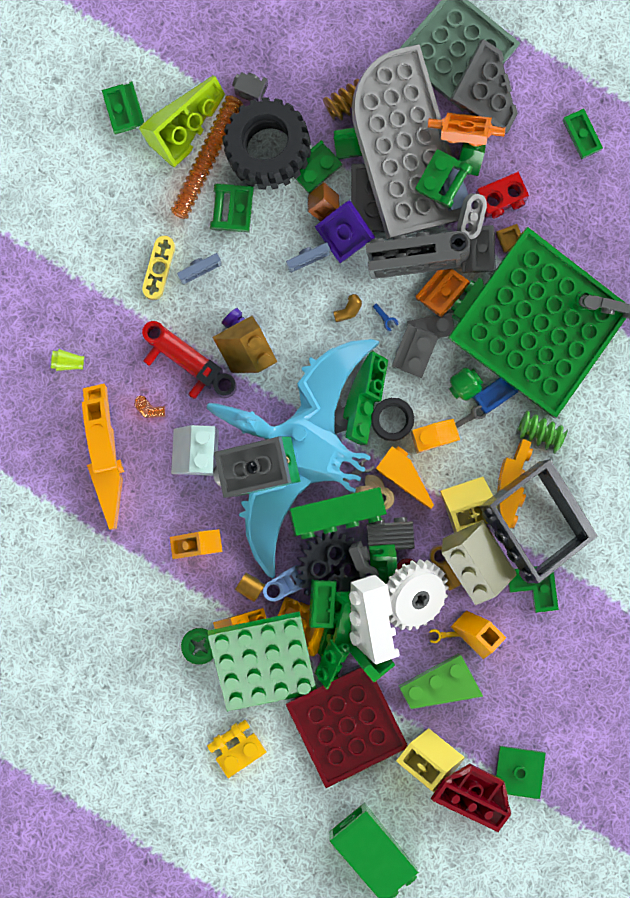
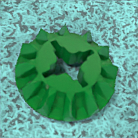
M195 628L184 635L181 642V651L185 659L190 663L202 665L213 659L207 629ZM205 638L206 640L204 641L205 643L203 646L206 648L205 650H207L208 652L199 650L194 655L193 653L195 651L194 649L196 646L193 644L191 640L200 642Z

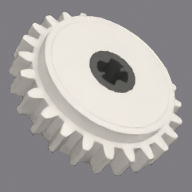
M421 559L418 560L417 564L412 560L410 565L403 564L401 569H396L395 574L389 577L390 580L387 583L392 614L388 615L389 622L395 627L398 626L401 630L404 628L411 630L413 626L419 629L420 625H427L428 621L434 620L437 613H440L441 607L445 605V598L448 597L445 593L449 589L445 584L448 581L444 577L445 573L434 563L432 564L428 560L423 562Z

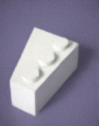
M376 575L351 582V592L349 594L351 613L349 617L351 621L350 640L352 644L356 645L375 664L398 657L399 650L394 648L392 639L396 632L394 627L390 628L388 616L392 614L387 584Z

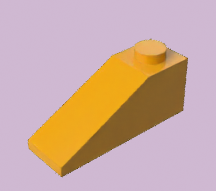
M392 446L375 470L428 509H432L434 504L412 461L407 457L408 453L399 446L396 449Z
M116 459L117 468L94 473L92 463L87 465L109 530L117 529L123 484L122 473L125 472L120 459Z

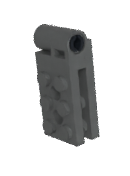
M462 231L429 235V232L417 233L416 237L407 238L406 235L393 237V240L389 241L378 238L370 240V243L365 244L371 279L461 268V263L465 262L470 255V238Z

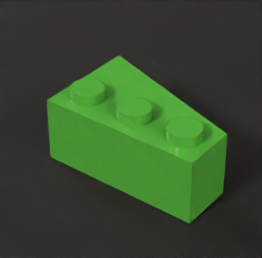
M459 653L398 685L411 709L483 697L463 657Z

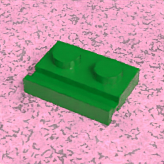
M133 81L129 82V84H121L102 90L114 134L136 129V127L141 126L145 122Z
M321 140L311 148L310 158H307L308 164L304 170L300 169L301 175L296 180L309 194L341 168L342 163Z

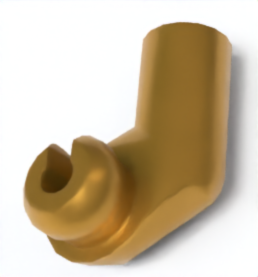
M352 294L348 297L349 301L345 309L333 311L335 322L356 317L362 306V301L357 294Z

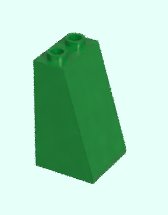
M365 802L329 831V841L378 898H395L399 893L398 890L403 885L408 886L416 880V875L419 873L417 867Z

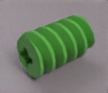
M528 410L524 413L517 428V431H520V439H523L527 434L529 435L528 441L532 442L534 438L537 439L536 446L538 447L542 442H545V450H548L552 445L554 446V454L561 448L568 433V429L563 433L564 427L562 425L555 429V422L553 421L547 425L546 418H542L538 422L537 414L530 418V411Z

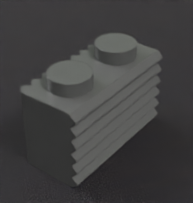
M407 517L394 518L393 523H385V519L366 524L369 552V546L395 544V550L415 549L413 521H407Z

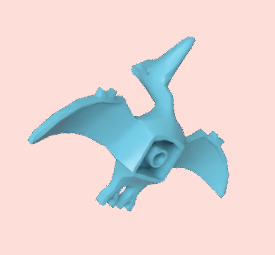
M377 340L350 341L329 349L317 360L310 357L309 362L311 366L301 368L305 374L297 383L301 406L291 418L280 425L270 426L262 418L255 415L253 411H243L216 403H209L206 406L212 414L238 428L243 434L248 433L265 440L278 436L291 437L301 482L249 494L248 501L241 502L246 511L239 514L240 517L245 518L246 537L255 560L272 579L275 578V551L279 530L284 517L296 497L311 483L322 481L339 482L348 491L356 493V489L352 488L344 479L360 482L361 477L341 472V464L347 461L359 471L365 472V468L360 466L359 462L353 460V458L359 460L366 459L368 461L371 459V456L364 453H352L342 444L335 434V410L346 379L363 357L378 346L379 341Z

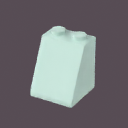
M190 425L174 429L171 474L213 476L216 466L214 452L218 451L219 431L215 426Z

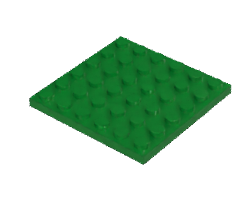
M526 227L447 338L550 416L557 418L626 320V318L622 317L623 313L615 311L614 315L602 313L600 307L596 310L585 309L579 305V297L595 295L620 302L624 301L533 230Z

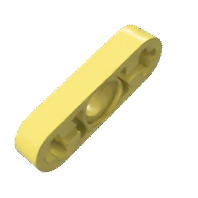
M168 236L157 238L152 250L142 287L144 295L150 300H157L163 295L175 252L174 241ZM165 241H167L168 245L171 247L170 249H166L164 253V257H168V260H165L162 257H156V254L161 256L162 249L161 247H159V245L164 244ZM158 262L165 265V271L161 274L153 272V266ZM150 276L162 279V282L157 280L156 287L159 291L154 292L153 295H150V291L147 289L152 287L154 282L153 279H150Z

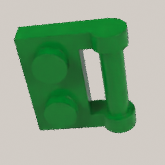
M437 149L415 187V191L451 209L454 204L453 199L465 177L470 175L473 167ZM452 169L459 170L446 195L439 194Z
M214 184L215 202L210 229L250 233L254 187ZM230 193L228 222H223L224 194Z

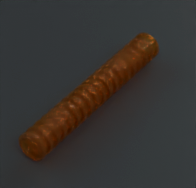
M225 96V102H222V108H219L220 114L216 115L217 120L213 121L214 126L210 127L211 132L207 133L208 138L204 139L203 142L205 144L201 145V151H198V157L194 159L195 163L191 165L193 169L189 170L188 173L190 175L186 176V182H183V188L179 190L180 195L176 196L177 201H174V207L170 208V211L177 217L182 219L189 218L188 213L192 212L191 207H194V201L198 200L197 194L201 193L200 188L204 187L203 182L207 181L206 176L210 175L209 170L213 169L212 164L216 163L215 158L219 157L218 151L222 150L223 136L226 135L224 128L227 123L231 124L230 116L233 113L238 114V108L243 105L241 100L234 96Z

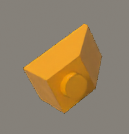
M454 419L433 423L410 432L417 454L460 440Z
M219 529L170 537L173 559L223 552Z

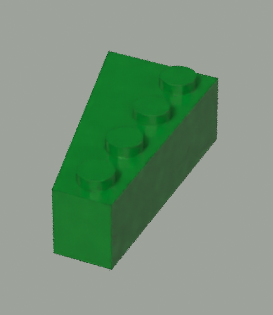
M380 487L290 508L288 511L294 537L301 536V540L314 537V532L323 530L324 534L337 531V526L346 525V529L360 526L359 521L368 519V523L382 520L381 516L387 514Z

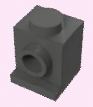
M241 72L236 74L232 84L235 95L248 101L256 99L257 102H260L267 90L268 78L263 77L261 81L253 73L245 74Z

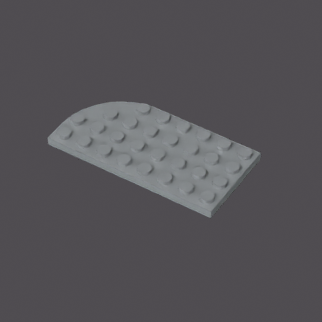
M420 45L390 51L375 60L362 74L355 88L352 101L354 129L387 239L457 222L461 212V208L449 212L448 208L415 191V187L436 150L439 149L452 156L449 143L446 140H441V129L428 128L429 118L442 119Z

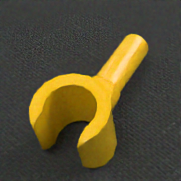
M438 629L429 631V633L436 632L439 635L437 640H430L431 643H438L441 639L460 637L455 631L440 632Z

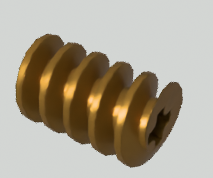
M359 79L353 81L354 86L348 83L346 84V90L339 88L338 94L335 92L331 93V99L328 97L323 98L324 105L333 120H335L334 117H338L342 121L343 112L348 116L351 115L350 108L352 107L353 95Z

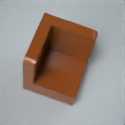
M324 182L308 195V212L320 222L339 208V194Z

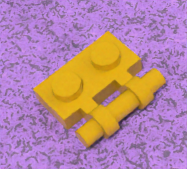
M246 720L239 724H233L230 726L231 729L223 735H217L213 738L214 741L207 745L211 753L218 748L223 753L216 758V761L227 778H230L267 753L255 733L248 737L243 733L250 728ZM237 737L240 742L229 749L226 743Z

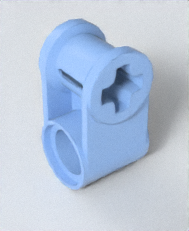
M295 566L265 584L263 594L267 600L275 602L302 589L298 585L303 580L296 578L299 573ZM290 575H292L293 579L296 582V585L293 583ZM272 584L277 585L280 589L279 595L275 598L269 597L266 592L268 586Z

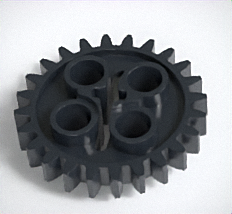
M323 532L322 539L315 535V543L306 542L309 548L308 550L301 548L304 557H297V560L302 563L295 566V569L301 570V573L296 578L303 580L298 586L306 588L303 593L304 595H311L312 580H319L320 578L324 581L334 580L336 582V592H351V582L360 580V572L357 571L349 552L354 538L348 537L346 539V534L340 533L338 536L337 532H331L329 537L328 533L324 534ZM335 547L336 556L331 559L329 553L331 548ZM316 563H319L320 571L314 574L313 567ZM349 564L351 571L345 575L344 567Z

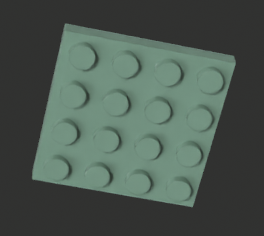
M441 0L400 48L420 45L432 87L450 101L481 40H486L502 51L503 65L520 46V42L469 0ZM450 101V102H451L452 104H454L457 108H459L462 112L465 110V109L461 108L460 106H458L457 104H455V103H453L452 101Z

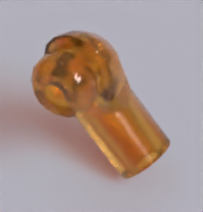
M143 395L135 398L134 406L144 418L166 417L165 406L153 407Z

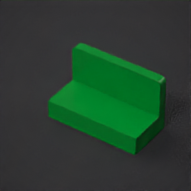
M354 128L334 131L333 139L338 159L362 156Z
M351 640L349 641L350 653L373 682H376L395 666L392 659L375 664L356 645H353Z

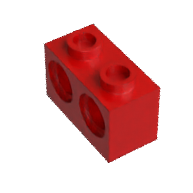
M519 171L478 188L476 194L483 195L486 201L490 197L497 200L498 205L491 206L487 202L485 218L492 216L493 219L505 214L504 210L511 207L513 210L523 207L529 197ZM515 189L518 192V196L511 197L507 190Z

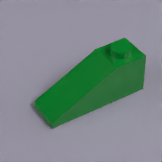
M336 592L333 628H324L318 654L321 657L330 640H333L336 646L342 643L348 644L350 641V592Z

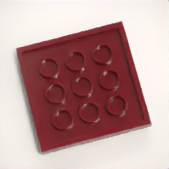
M362 667L338 677L331 682L328 689L322 685L308 694L285 704L325 788L405 750L408 746L377 681L373 682Z

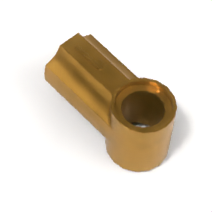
M437 545L430 550L429 557L431 562L445 573L444 577L448 579L445 584L449 587L448 590L450 591L460 586L461 582L446 559L442 562L434 560L435 552L442 550V545Z
M246 572L235 590L252 602H255L264 589L265 584Z

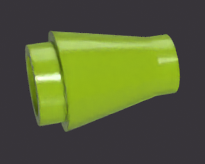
M61 349L52 351L51 368L56 369V371L83 370L84 356Z

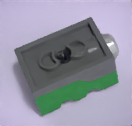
M278 436L214 452L216 466L213 477L216 484L221 486L223 498L242 496L301 482L291 437Z

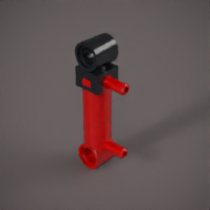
M150 321L144 325L142 329L143 337L153 346L144 358V363L150 366L159 353H163L198 380L188 393L193 399L197 398L205 386L209 389L213 386L215 392L222 398H229L235 394L237 390L235 379L230 374L223 373L221 367L200 354L165 328L160 322ZM152 329L160 330L158 338L151 339L149 337ZM224 380L231 382V387L228 391H221L219 389L220 383Z

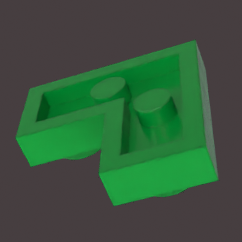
M514 569L516 576L508 584L509 593L532 590L535 613L559 610L554 572L540 583H527L520 577L519 569Z

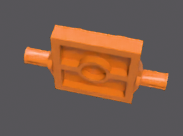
M447 112L446 117L442 120L431 118L428 120V128L441 129V140H446L449 143L464 142L472 146L486 145L491 135L504 137L506 127L492 126V118Z

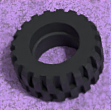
M263 97L260 102L254 99L246 107L244 104L238 108L239 113H233L230 116L231 124H226L224 128L226 135L223 136L224 152L233 172L236 173L241 181L245 180L247 185L254 187L257 184L258 188L266 190L267 186H271L273 190L278 189L279 184L284 183L285 186L290 184L292 177L297 179L301 175L300 169L304 170L308 164L307 158H310L311 140L302 115L299 111L294 110V106L289 103L284 105L283 101L277 98L274 101H270L269 97ZM277 129L287 135L288 142L286 147L274 158L256 159L247 152L249 141L259 131Z

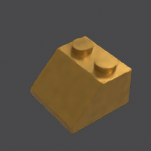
M253 316L212 337L231 373H259L278 362Z

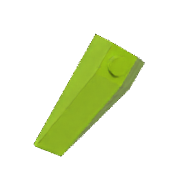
M212 75L153 114L139 127L149 146L172 167H176L190 154L193 149L191 142L196 134L201 136L204 131L201 127L206 117L213 116L225 96L216 76Z

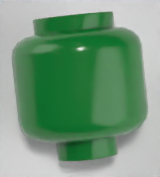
M465 367L450 378L452 386L449 390L456 399L460 397L462 400L468 401L482 391L481 384L484 382L474 368L470 370Z

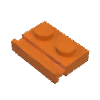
M453 269L438 270L416 295V300L422 302L424 306L442 318L470 282Z

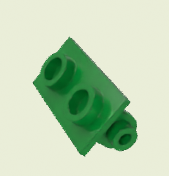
M330 640L315 671L316 676L326 689L329 688L332 681L338 678V674L343 666L341 663L345 662L346 657L350 654V647L346 643L336 646L333 640Z

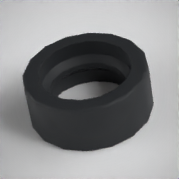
M391 397L382 400L376 405L372 413L371 424L378 437L386 441H398L410 433L414 426L415 416L407 402L400 398ZM394 406L400 408L405 413L406 424L399 432L390 433L381 427L379 418L385 408Z

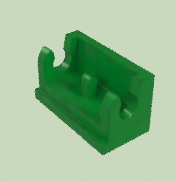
M395 544L369 546L370 566L378 570V578L387 584L390 580L389 577L393 576L397 569Z

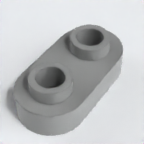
M471 193L465 197L462 204L457 231L465 232L470 239L476 238L482 228L487 208V201L483 195ZM468 223L469 227L467 230H465L466 224Z

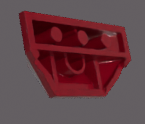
M470 763L446 777L430 798L433 802L498 833L512 814L505 782Z

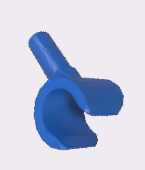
M377 303L373 306L384 321V328L386 330L392 331L387 325L389 320H392L398 326L396 318H389Z

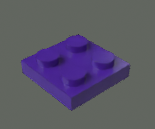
M350 200L315 226L324 242L328 243L331 252L339 263L344 262L363 248L365 244L369 243L370 240L376 238Z

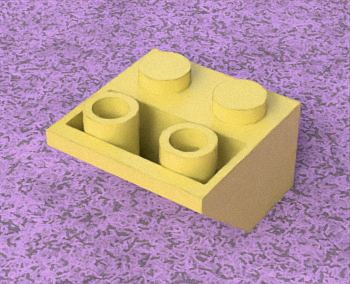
M484 477L440 491L454 533L482 520L486 524L488 523L483 518V512L479 507L493 496Z
M428 728L407 746L396 762L432 792H435L441 782L455 772L465 757Z

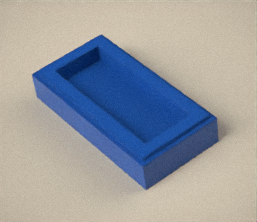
M498 378L472 398L478 406H482L480 409L483 414H488L518 393V391L501 378Z

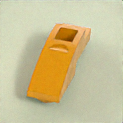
M103 383L83 388L84 401L82 402V411L93 471L98 473L117 468L114 431L110 422L107 387Z
M525 439L520 440L514 458L506 457L503 459L497 493L525 472L522 468L524 462L529 461L533 449L530 448L532 442ZM523 487L497 505L498 511L509 528L514 529L518 520V516L515 515L518 506L522 507L525 501L526 494H523L525 489Z

